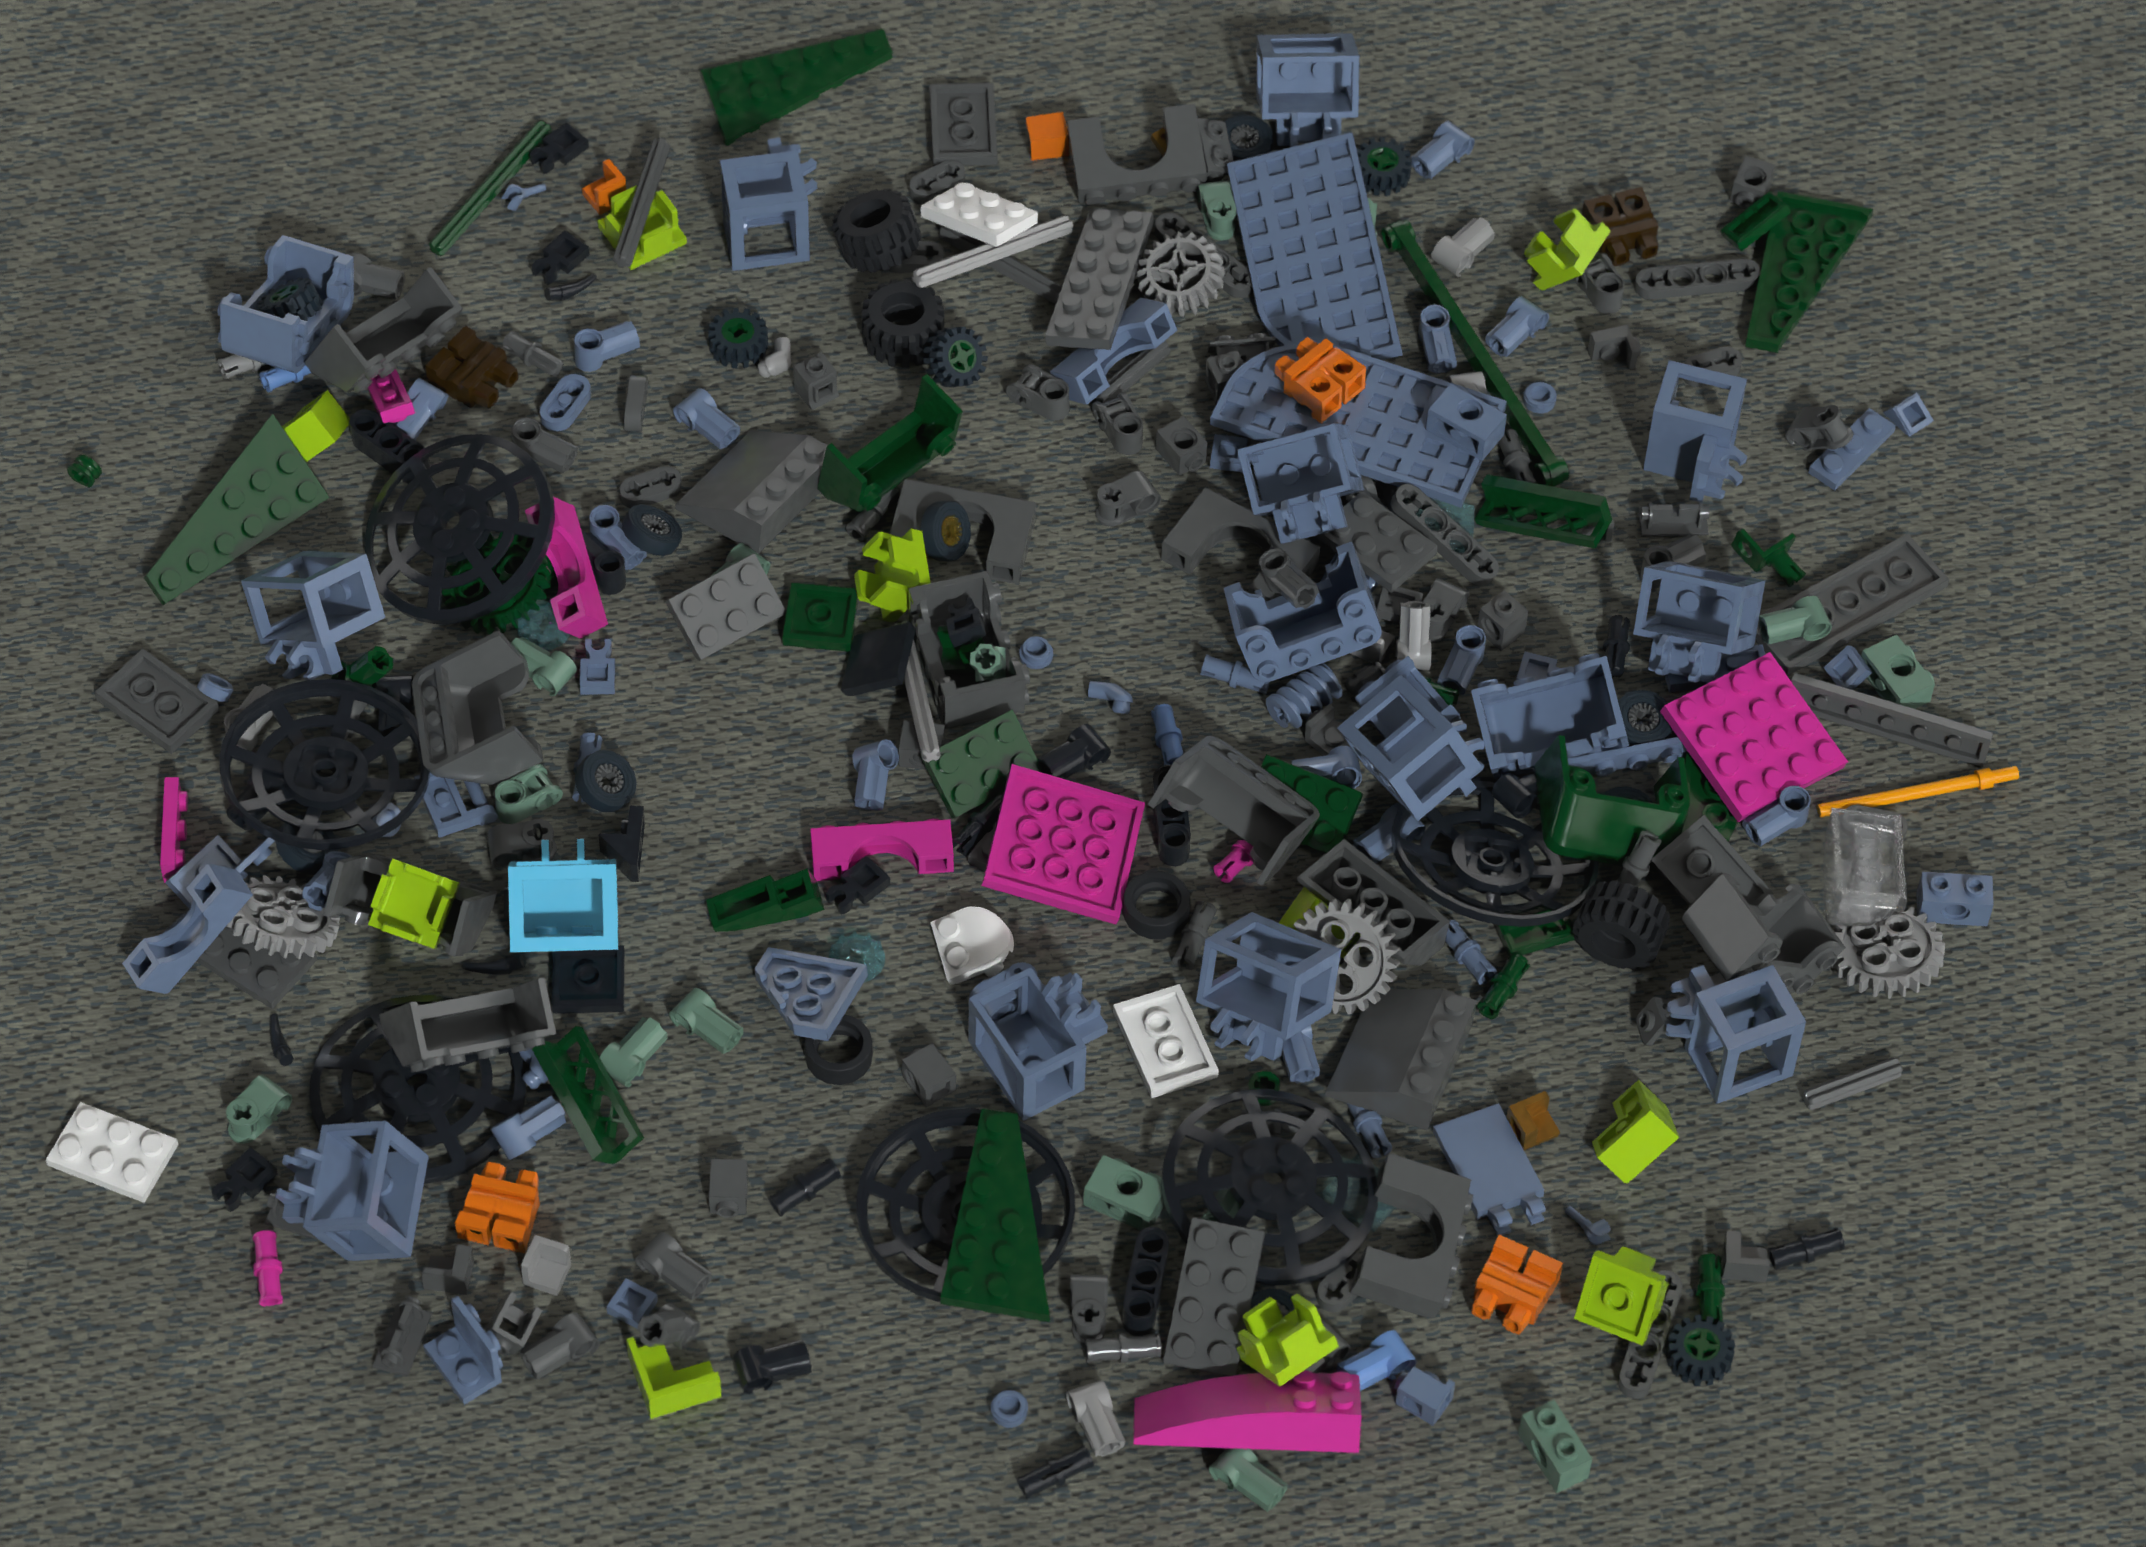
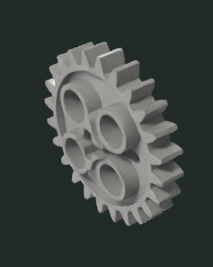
M264 875L262 882L250 877L249 884L246 883L253 895L226 926L234 928L233 936H244L243 944L255 943L254 950L256 951L266 948L270 956L277 951L281 953L283 958H287L288 953H293L296 958L301 959L302 952L310 957H314L315 950L324 953L326 946L332 947L340 926V916L327 917L323 915L325 908L321 911L309 908L307 901L302 897L306 884L299 887L296 885L295 879L285 883L281 876H277L276 881H271Z
M1337 899L1329 902L1328 909L1323 902H1320L1315 906L1316 913L1308 909L1303 913L1305 920L1298 919L1294 926L1299 932L1341 950L1349 944L1356 932L1361 934L1357 943L1345 956V961L1339 965L1332 1010L1333 1014H1337L1344 1005L1349 1015L1355 1011L1357 1004L1361 1011H1365L1369 1007L1368 1000L1374 1005L1381 1000L1379 993L1385 995L1390 990L1386 982H1393L1397 978V975L1389 970L1395 969L1400 965V961L1391 958L1392 955L1400 950L1399 947L1389 946V941L1396 935L1395 933L1385 934L1383 932V929L1388 924L1387 920L1378 924L1374 921L1378 911L1374 910L1369 915L1364 914L1365 903H1361L1354 910L1352 909L1351 899H1347L1341 908ZM1332 925H1338L1344 930L1345 938L1343 940L1336 938L1332 934ZM1361 946L1367 947L1372 951L1373 961H1366L1361 957L1359 953ZM1339 975H1348L1353 981V988L1344 987L1339 980Z
M1886 902L1882 903L1881 909H1876L1872 903H1868V911L1864 912L1856 907L1854 917L1844 914L1843 923L1836 922L1835 934L1846 948L1837 956V962L1832 968H1838V978L1847 977L1848 987L1858 983L1859 993H1863L1867 988L1872 989L1873 997H1876L1880 991H1885L1887 998L1892 997L1893 991H1898L1902 997H1906L1907 988L1918 993L1920 983L1929 986L1931 984V977L1939 976V967H1943L1945 943L1942 942L1943 933L1936 931V922L1926 923V913L1920 914L1917 917L1914 916L1915 907H1911L1904 912L1901 911V903H1897L1894 909H1889Z

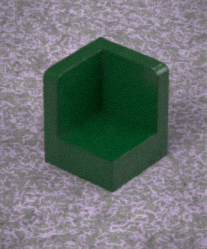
M939 626L937 635L943 647L941 664L945 674L975 673V669L970 665V653L974 652L979 644H984L982 637L972 644H962L953 647L947 626Z

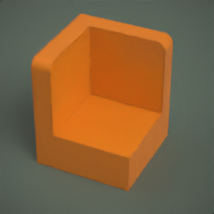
M1063 112L1026 118L1030 139L1031 161L1069 156V134Z
M610 159L603 161L604 177L582 188V195L599 215L611 210V197L626 190V178Z

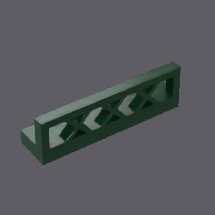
M1489 474L1485 476L1481 483L1486 501L1475 517L1476 524L1486 528L1589 548L1597 547L1612 522V516L1605 496ZM1494 508L1507 510L1508 512L1498 517L1489 516ZM1527 515L1537 517V519L1527 523L1517 521V519ZM1558 520L1567 523L1556 529L1547 527L1548 524ZM1587 526L1595 527L1590 536L1576 532Z
M575 1026L557 1044L545 1041V1045L533 1047L534 1055L593 1160L615 1164L644 1139L643 1134L583 1027ZM577 1041L581 1047L578 1062H572L567 1050ZM587 1068L593 1069L596 1074L593 1090L587 1089L584 1084ZM602 1096H608L611 1101L609 1118L603 1117L600 1112ZM618 1123L624 1124L629 1133V1136L620 1145H618L615 1139Z

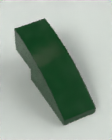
M808 868L776 881L771 875H768L706 900L715 932L738 931L803 918L825 910L818 883Z

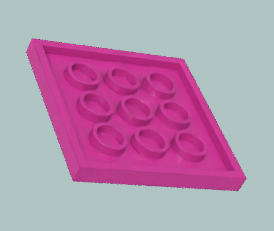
M1771 652L1664 705L1660 711L1737 822L1744 820L1778 800L1785 788L1789 786L1806 788L1843 769L1848 763L1843 753Z
M1012 764L1008 773L981 886L1116 925L1120 918L1145 802Z

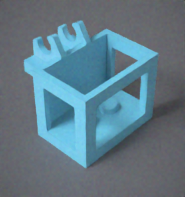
M577 839V860L550 861L549 840H541L542 861H517L509 863L510 952L618 950L616 859L585 860L584 839Z

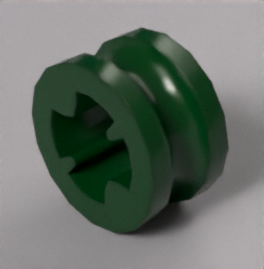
M80 454L75 458V463L70 464L67 471L74 481L90 488L95 483V479L101 476L102 470L93 459Z
M1257 1072L1249 1079L1248 1090L1259 1089L1260 1084L1265 1083L1269 1090L1280 1091V1081L1271 1072ZM1258 1099L1260 1106H1270L1276 1102L1274 1100Z

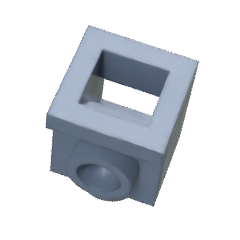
M1413 1366L1410 1372L1405 1369L1395 1383L1394 1389L1397 1390L1396 1404L1434 1426L1453 1399L1455 1382L1449 1379L1446 1384H1443L1435 1374L1429 1371H1421Z

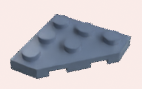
M771 947L767 948L755 967L757 982L793 1034L823 1041L830 1039L868 976L867 964Z

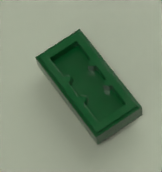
M1769 191L1722 228L1720 232L1729 243L1742 252L1791 213L1788 204Z
M1545 910L1534 914H1542L1550 911ZM1569 916L1555 922L1537 926L1517 927L1498 925L1497 932L1508 956L1512 953L1525 955L1575 940L1573 925Z

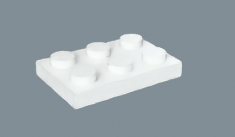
M959 183L950 190L937 195L934 199L921 205L922 218L995 247L1038 223L1037 211L1029 209L1021 203L1001 198L998 194L988 193L975 188L970 183Z
M1180 984L1113 1004L1114 1016L1151 1099L1218 1078L1219 1070Z
M80 1102L46 1158V1163L50 1167L145 1203L176 1150L178 1141L176 1138Z

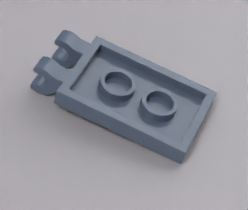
M1499 1103L1433 1126V1134L1453 1173L1471 1179L1468 1193L1473 1195L1471 1208L1477 1220L1488 1217L1497 1236L1499 1234L1511 1233L1509 1224L1513 1223V1220L1507 1209L1521 1205L1530 1225L1544 1221L1542 1213L1546 1211V1208L1541 1200V1197L1544 1195V1188Z

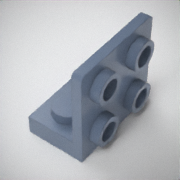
M457 1295L451 1299L455 1327L423 1346L425 1353L465 1405L502 1382L500 1368L503 1367V1363L498 1355L501 1347L495 1335L490 1330L487 1332L483 1330L479 1324L481 1320L475 1308L470 1303L465 1305Z

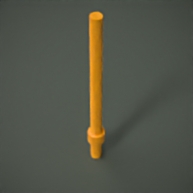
M2017 766L1991 770L1988 767L1975 770L1974 774L1821 803L1816 805V809L1821 818L1842 814L1845 809L1852 805L1873 808L1978 787V790L1993 788L1996 783L2019 779V771Z

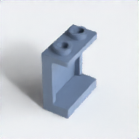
M1409 656L1405 657L1402 661L1396 660L1391 663L1385 670L1384 675L1375 682L1369 681L1364 684L1355 697L1360 709L1401 674L1450 723L1461 720L1460 714L1451 704L1448 706L1417 670ZM1397 696L1369 721L1386 739L1413 715L1400 696Z

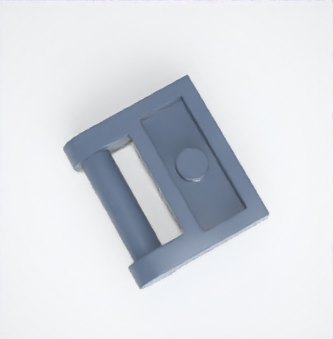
M430 773L429 785L422 801L438 838L476 825L483 826L497 820L498 815L494 807L488 804L480 783L464 781L475 806V809L467 811L454 779L436 777ZM420 775L414 776V779L420 778Z

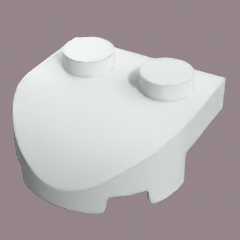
M972 906L965 907L930 922L945 975L951 985L959 984L983 973L988 977L997 975L1003 970V962L1009 951L1013 952L1014 940L1010 929L1003 920L987 909Z

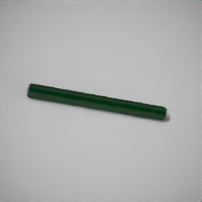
M538 120L432 238L429 242L431 252L438 256H443L530 159L531 151L540 147L543 144V138L552 133L550 130L551 126L548 123Z

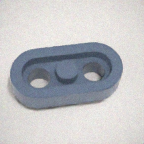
M570 374L564 376L557 383L540 407L541 423L546 429L550 431H563L572 425L591 398V388L587 378L579 374ZM573 392L579 393L578 396H571L569 394ZM556 415L562 416L560 418H552Z

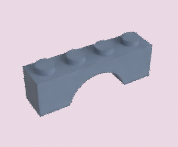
M1140 297L1123 312L1111 350L1078 348L1050 371L1052 376L1062 379L1068 384L1069 399L1074 402L1089 404L1110 386L1106 375L1116 362L1132 353L1145 349H1155L1174 334L1177 328L1167 304Z
M207 863L186 888L192 897V905L184 919L163 934L143 938L122 964L138 989L163 994L169 993L252 897V892L236 869Z

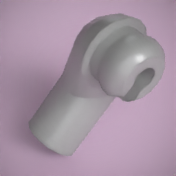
M779 337L775 339V353L758 363V372L762 377L777 376L790 368L791 345L788 338Z

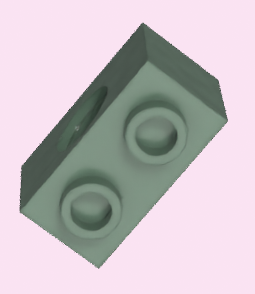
M1897 634L1862 651L1861 657L1873 672L1866 679L1882 699L1913 709L1931 701L1935 686L1932 674L1927 669H1923L1916 660L1911 647L1904 644Z
M1103 1155L1084 1187L1083 1205L1142 1231L1145 1228L1153 1227L1165 1205L1161 1177L1154 1173H1144L1137 1170L1122 1159H1112ZM1123 1190H1131V1191H1133L1134 1193H1133V1194H1124V1193H1122L1121 1191H1123Z
M1551 1400L1522 1414L1518 1435L1556 1494L1589 1478L1592 1457L1555 1400Z

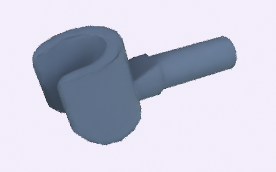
M542 183L522 189L518 185L511 184L507 187L501 200H511L507 208L509 210H516L523 198L546 191V186Z
M1569 1206L1566 1208L1565 1213L1585 1230V1235L1593 1245H1599L1610 1240V1236L1607 1233L1611 1231V1228L1605 1219L1592 1224L1589 1219H1586L1573 1207Z

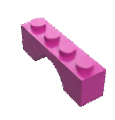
M553 496L555 522L552 539L546 555L557 577L558 593L554 598L550 599L558 629L581 639L608 625L575 507ZM539 503L525 510L527 521L530 524L538 525L540 516Z
M932 818L917 822L893 821L886 824L870 825L868 823H860L855 826L835 827L826 825L820 828H810L813 876L816 881L841 879V874L864 857L879 853H891L905 858L915 867L918 874L954 872V852L950 819L939 820Z

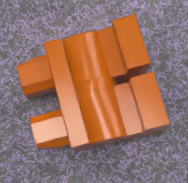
M1306 337L1296 348V356L1300 358L1298 361L1295 362L1290 357L1284 355L1275 363V374L1284 382V393L1290 398L1293 397L1301 405H1306L1312 410V417L1321 424L1338 411L1342 403H1348L1365 389L1366 366L1342 350L1333 347V343L1326 338L1322 342L1317 343Z
M487 1162L481 1175L474 1174L472 1186L468 1191L463 1210L459 1211L455 1221L457 1237L489 1245L491 1237H493L494 1247L526 1253L536 1213L540 1205L538 1173L524 1169L520 1170L516 1183L504 1180L507 1173L506 1167L498 1163ZM471 1230L478 1231V1232H482V1233H481V1234H476V1233H473ZM506 1238L513 1239V1240H518V1241H516V1242H511V1241H508Z
M1499 1234L1494 1243L1493 1251L1476 1281L1471 1313L1484 1320L1490 1319L1495 1309L1507 1313L1503 1326L1506 1330L1519 1335L1528 1324L1534 1325L1538 1315L1560 1281L1563 1263L1533 1250L1524 1272L1521 1273L1526 1263L1529 1247Z

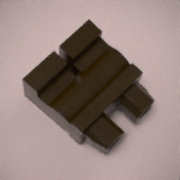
M1642 187L1615 193L1614 200L1611 194L1584 200L1581 215L1591 225L1603 222L1610 229V233L1598 252L1599 254L1605 253L1614 267L1624 265L1629 261V250L1637 248L1643 259L1652 258L1657 255L1659 246L1656 237L1659 225L1656 219H1654ZM1628 199H1635L1633 204H1624ZM1598 206H1605L1604 211L1595 213L1594 209Z
M466 325L447 343L448 349L443 347L425 365L428 383L444 391L451 398L463 402L469 408H472L477 403L490 409L499 398L498 389L493 386L498 382L507 388H511L519 378L517 368L507 362L506 351L500 347L496 348L487 341L480 340L476 337V331Z

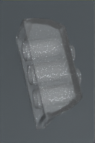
M1831 807L1823 852L1825 920L1829 925L1870 926L1888 918L1896 910L1905 911L1907 892L1901 816Z

